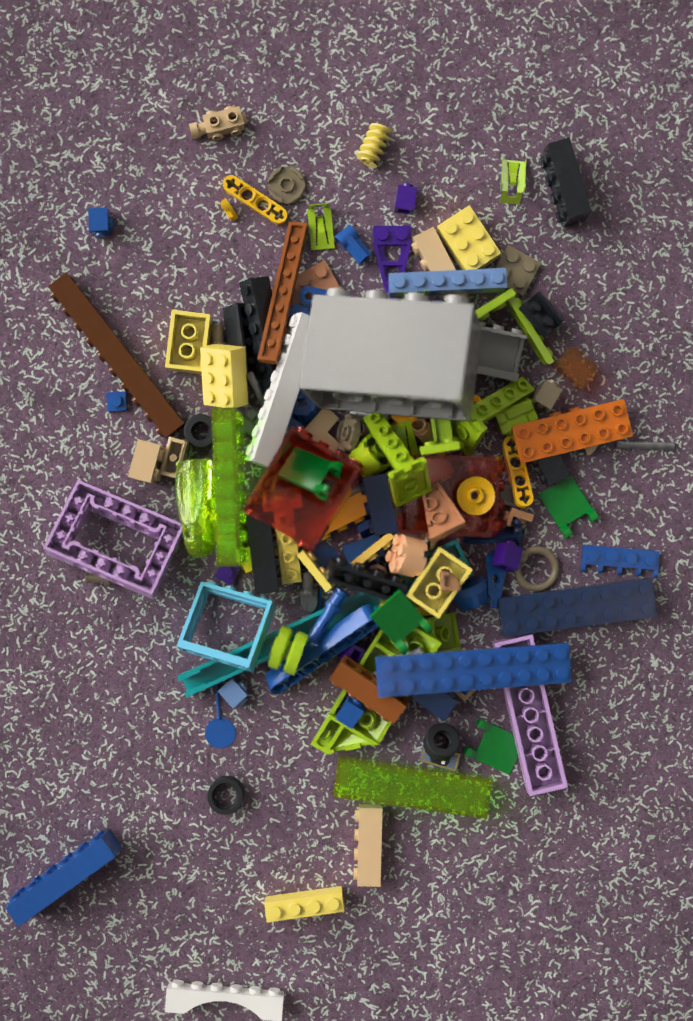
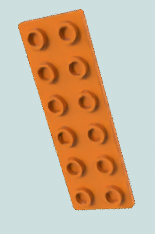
M624 399L584 409L574 407L568 409L567 413L561 414V411L550 413V417L511 427L521 464L633 436Z

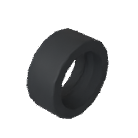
M232 776L216 778L207 792V801L210 807L222 815L236 812L241 807L245 797L242 783ZM222 784H230L237 791V799L230 806H222L215 799V791Z

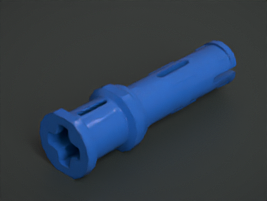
M335 586V592L330 600L325 602L326 607L308 634V639L315 644L320 640L334 615L341 611L340 607L346 598L350 597V594Z

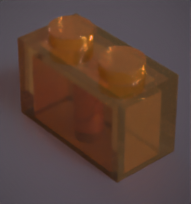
M570 346L552 366L581 391L599 371L596 370L597 366L592 361H587L582 357L583 353L578 348Z

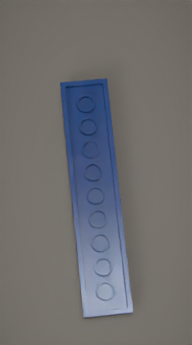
M569 643L375 657L377 693L379 698L572 682Z

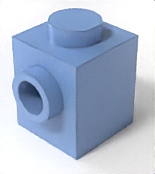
M234 676L218 690L219 694L232 708L236 705L240 708L248 700L246 696L249 694L246 684L243 681L238 682Z

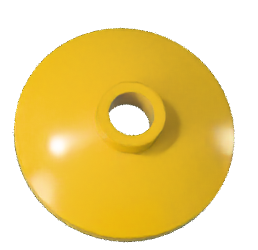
M477 476L467 478L460 484L457 490V502L460 508L470 515H482L489 511L494 504L495 490L492 484L485 478ZM473 492L477 493L476 499H472L471 494Z

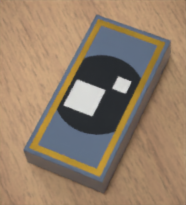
M423 746L419 761L456 772L461 753L456 752L448 760L437 761L428 756Z

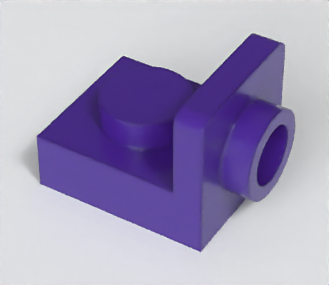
M233 555L229 557L224 556L215 577L232 585L242 564Z

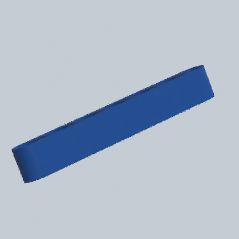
M364 605L324 632L317 644L311 641L305 645L294 676L284 672L286 660L282 661L279 669L272 668L265 674V678L270 692L274 695L283 693L379 627L370 617L375 611L373 606Z

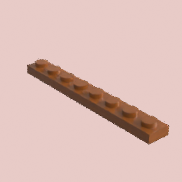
M289 221L258 354L259 363L278 364L308 233V223Z

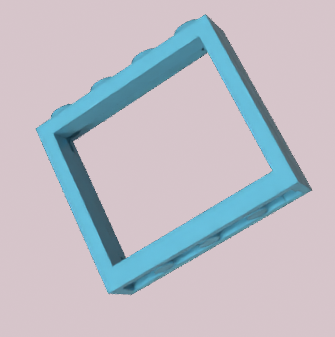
M201 581L177 647L186 653L253 672L276 610L275 604L272 599H268L266 596L259 598L248 591L238 592L236 591L237 589L231 586L224 588L213 581L208 583ZM209 594L265 609L248 659L191 643Z

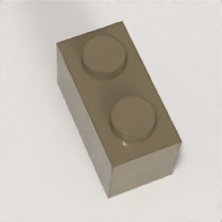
M551 379L542 382L531 399L534 408L544 414L550 411L563 390L559 388L560 385Z

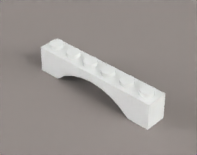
M173 980L169 982L167 987L165 1012L185 1014L190 1009L204 1003L226 1001L248 1008L262 1020L282 1021L284 991H280L279 988L273 987L269 988V990H263L259 986L242 988L238 984L226 987L221 983L203 985L200 981L188 984L182 980Z

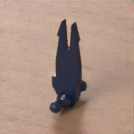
M515 519L513 521L515 527H505V529L476 534L471 533L463 536V539H467L463 541L464 544L500 543L514 540L516 546L522 548L525 531L520 526L521 520Z

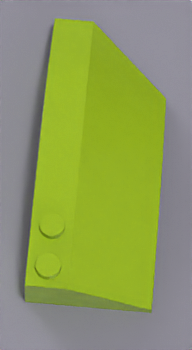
M420 625L402 640L410 649L407 653L418 647H421L424 653H433L438 650L442 643L431 632L427 634ZM379 628L359 664L372 673L376 671L375 657L404 654ZM342 689L310 745L325 754H332L340 750L359 749L361 746L380 745L391 722L382 719L377 712H375L377 723L371 729L362 728L358 721L351 729L336 720L337 711L348 696V693ZM365 716L367 723L371 721L370 716Z

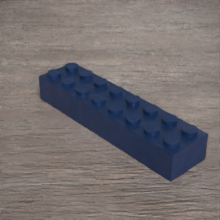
M648 577L503 596L498 598L497 601L500 631L503 637L658 617L653 578Z

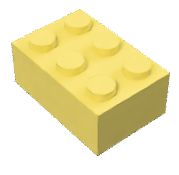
M470 205L437 226L436 232L461 270L483 269L497 260L501 254Z
M172 310L165 368L168 371L202 374L200 347L210 344L211 325L213 322L210 314Z
M223 344L200 347L204 405L229 409L248 405L246 348Z
M437 547L426 563L424 570L417 576L405 596L437 618H440L458 592V590H440V571H447L453 574L461 587L473 569L441 547Z

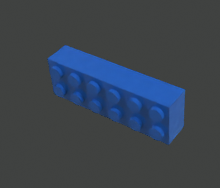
M110 829L105 832L100 830L91 840L85 841L78 846L73 855L71 852L68 853L59 863L53 864L45 870L46 872L41 876H36L27 886L18 889L8 899L9 903L5 909L18 927L115 858L122 849V846Z

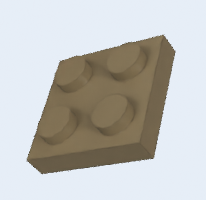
M508 245L496 268H506L507 289L513 288L517 295L523 297L541 262Z

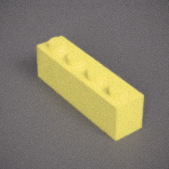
M342 886L266 896L264 902L267 922L344 912Z

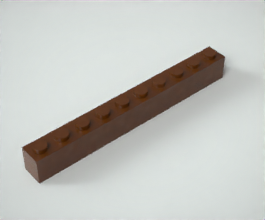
M65 273L48 286L52 291L49 293L56 303L60 301L64 306L61 310L68 318L71 316L74 319L73 325L79 332L83 331L87 336L84 338L91 348L95 346L99 351L96 354L103 363L106 361L110 365L108 368L110 373L114 377L118 376L122 381L120 385L126 393L128 391L131 392L134 396L131 399L138 408L142 406L145 410L143 415L149 422L153 421L156 424L155 430L161 438L165 436L168 439L185 426L184 421L74 280Z

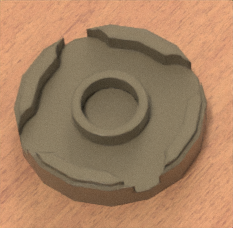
M278 167L271 173L268 179L269 194L280 204H293L300 200L305 192L304 176L294 167Z
M346 414L344 416L345 420H341L338 426L336 438L337 442L340 443L338 448L342 452L348 453L354 450L360 437V420L354 414Z

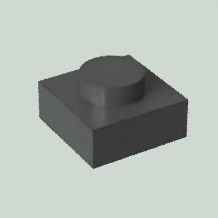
M503 484L497 502L517 508L511 486Z

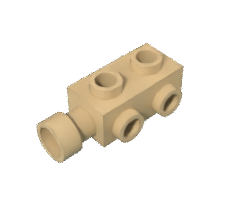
M228 106L221 111L212 110L207 112L205 115H202L204 122L198 124L196 122L190 123L189 127L193 139L207 134L208 139L212 138L214 141L223 139V135L231 133V136L240 135L242 130L245 129L244 124H247L245 112L241 113L239 106Z

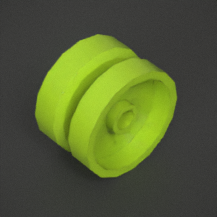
M282 625L279 635L275 638L268 667L277 670L280 668L283 659H285L284 672L294 676L308 634L299 631L296 633L294 641L291 642L292 628Z

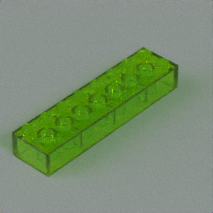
M236 407L211 408L217 567L245 566V562H248V550H245L248 534L244 530V523H247V512L243 510V503H246V492H243V484H246V475L242 471V465H245V454L241 451V445H244V434L241 432V426H244V417Z
M338 754L333 797L487 819L492 778L488 775L460 771L453 772L446 769Z

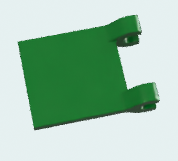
M295 446L279 472L278 477L315 493L321 500L326 501L329 496L330 486L322 484L328 472L339 478L344 464L338 461H328Z
M571 475L538 494L564 539L573 534L567 525L586 514L590 523L599 519V516L590 506Z
M400 589L370 615L404 655L410 649L402 640L420 625L427 634L434 629Z
M478 718L476 725L484 729L485 733L476 750L465 745L462 752L470 758L510 775L518 758L513 734Z

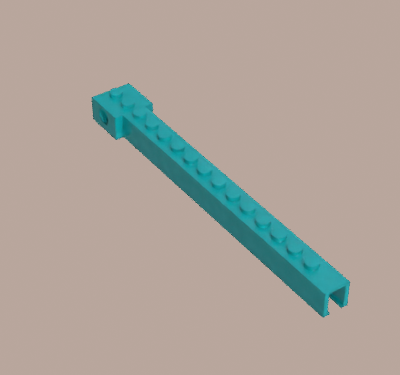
M457 539L439 546L469 566ZM437 547L434 550H432V552L424 553V557L427 558L426 563L431 558ZM400 575L403 577V580L408 585L406 593L415 581V579L417 578V576H415V578ZM363 592L350 595L340 607L341 611L334 615L324 632L364 605H372L374 610L379 608L381 601L385 599ZM325 607L285 625L292 628L293 631L290 641H294L296 633L299 631L309 634ZM281 628L266 635L256 666L270 660L272 646ZM254 640L226 653L248 659ZM209 660L179 674L177 678L179 682L183 680L187 689L184 692L187 698L246 670Z

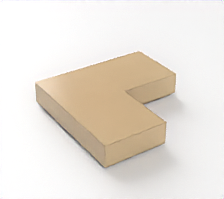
M321 409L300 435L318 452L330 459L338 450L340 443L328 431L339 418L331 410Z

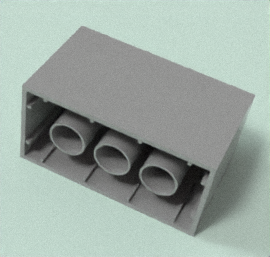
M329 288L326 295L313 294L299 388L319 409L471 422L482 328L473 304H468V298L459 295L445 296L444 302H429V297L424 294L406 293L404 300L389 299V294L378 290L367 291L365 298L350 297L351 293L341 288Z

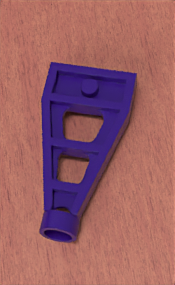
M373 226V248L384 290L387 294H389L386 268L398 267V273H405L411 248V226ZM386 246H399L401 248L400 257L397 261L386 260L383 251ZM389 297V299L400 300V297Z

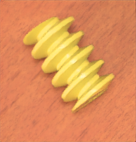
M377 123L370 124L369 131L366 132V137L360 146V151L357 152V158L363 164L371 168L378 167L374 161L380 162L381 159L377 154H384L380 147H387L383 140H390L386 135L393 134L390 128Z

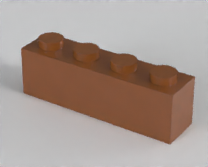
M345 654L329 677L334 686L342 688L350 697L358 699L364 703L366 708L374 710L380 714L382 719L393 724L408 705L409 698L406 696L379 698L376 675Z

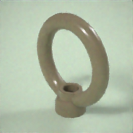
M540 546L530 547L522 552L519 569L514 571L517 582L524 589L532 592H541L547 590L556 582L559 575V563L556 556L547 548ZM533 554H541L548 558L551 563V575L541 584H531L522 575V565L526 562L528 556Z

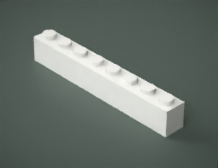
M303 312L296 313L290 318V328L283 340L284 346L280 353L279 362L276 370L271 375L270 380L272 382L270 388L265 393V403L259 411L258 424L252 431V442L246 449V461L265 468H274L300 390L299 385L310 316Z

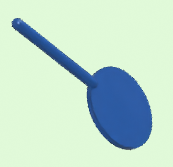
M327 545L318 546L312 551L318 559L315 562L319 567L324 566L325 569L330 557L336 559L339 556L334 548ZM321 585L319 586L317 611L321 609L323 588Z
M219 683L215 684L217 718L209 722L205 730V736L208 743L213 747L226 748L234 741L236 730L230 720L221 718L220 695L218 692Z

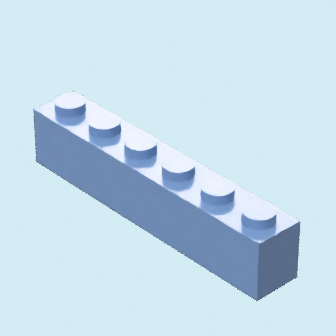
M506 268L389 273V297H405L406 293L422 294L426 289L429 291L428 296L505 292L507 289Z

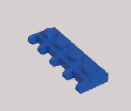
M582 545L580 571L585 572L586 564L598 565V573H602L603 566L617 567V575H621L622 567L636 568V576L641 575V569L653 570V578H657L660 551Z

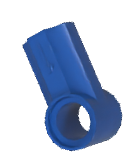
M348 225L335 236V239L343 245L342 248L347 250L357 264L360 265L372 253L359 239L360 237L351 225Z

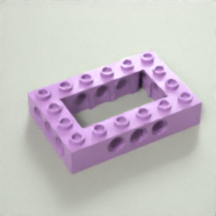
M77 480L43 550L46 555L154 599L185 533V525ZM89 511L158 539V542L155 541L154 550L150 559L146 560V567L143 573H140L136 566H128L117 561V558H109L100 554L96 549L93 551L74 541Z

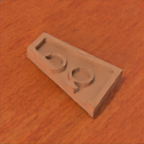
M439 482L431 485L432 491L422 496L431 544L466 527L465 520Z

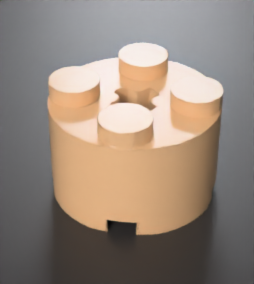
M396 534L393 538L391 550L387 551L385 557L386 562H389L390 571L412 578L419 576L424 570L427 558L424 557V551H428L427 543L422 539Z

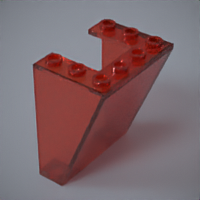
M298 426L297 429L291 427L242 511L290 537L295 543L310 552H314L363 477L365 471L362 469L364 465L352 457L349 460L346 459L347 455L338 450L334 453L328 449L330 445L322 440L317 443L312 439L313 435ZM295 446L328 461H338L344 464L339 478L328 472L322 484L330 486L329 496L326 501L318 498L315 493L278 477L279 472Z
M410 454L414 460L421 457L425 458L431 485L437 482L440 483L466 522V527L450 535L493 537L500 534L504 526V520L500 519L501 511H504V499H501V492L505 490V480H502V472H505V461H502V457ZM475 476L485 478L492 484L495 490L493 506L482 515H470L464 512L457 502V490L460 484L467 478ZM476 492L471 494L472 499L477 498ZM422 496L403 505L402 513H398V533L429 534Z

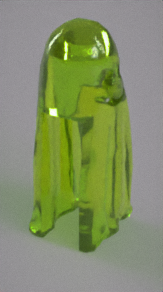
M210 458L176 461L175 493L185 547L192 557L198 559L205 558L212 553L215 547L221 465L220 463H211Z

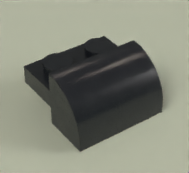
M541 291L537 292L518 308L543 338L565 321L563 316Z

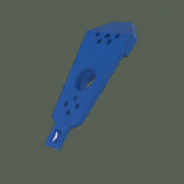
M493 550L486 555L487 595L491 598L490 607L497 608V601L502 595L506 572L491 566L495 553ZM493 576H495V578H496V582H495V583H494L493 580H492V577H493Z

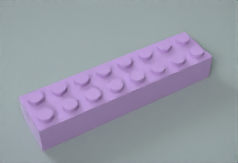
M532 634L517 635L492 641L493 648L535 645ZM532 685L503 688L526 792L529 796L568 788L545 686Z

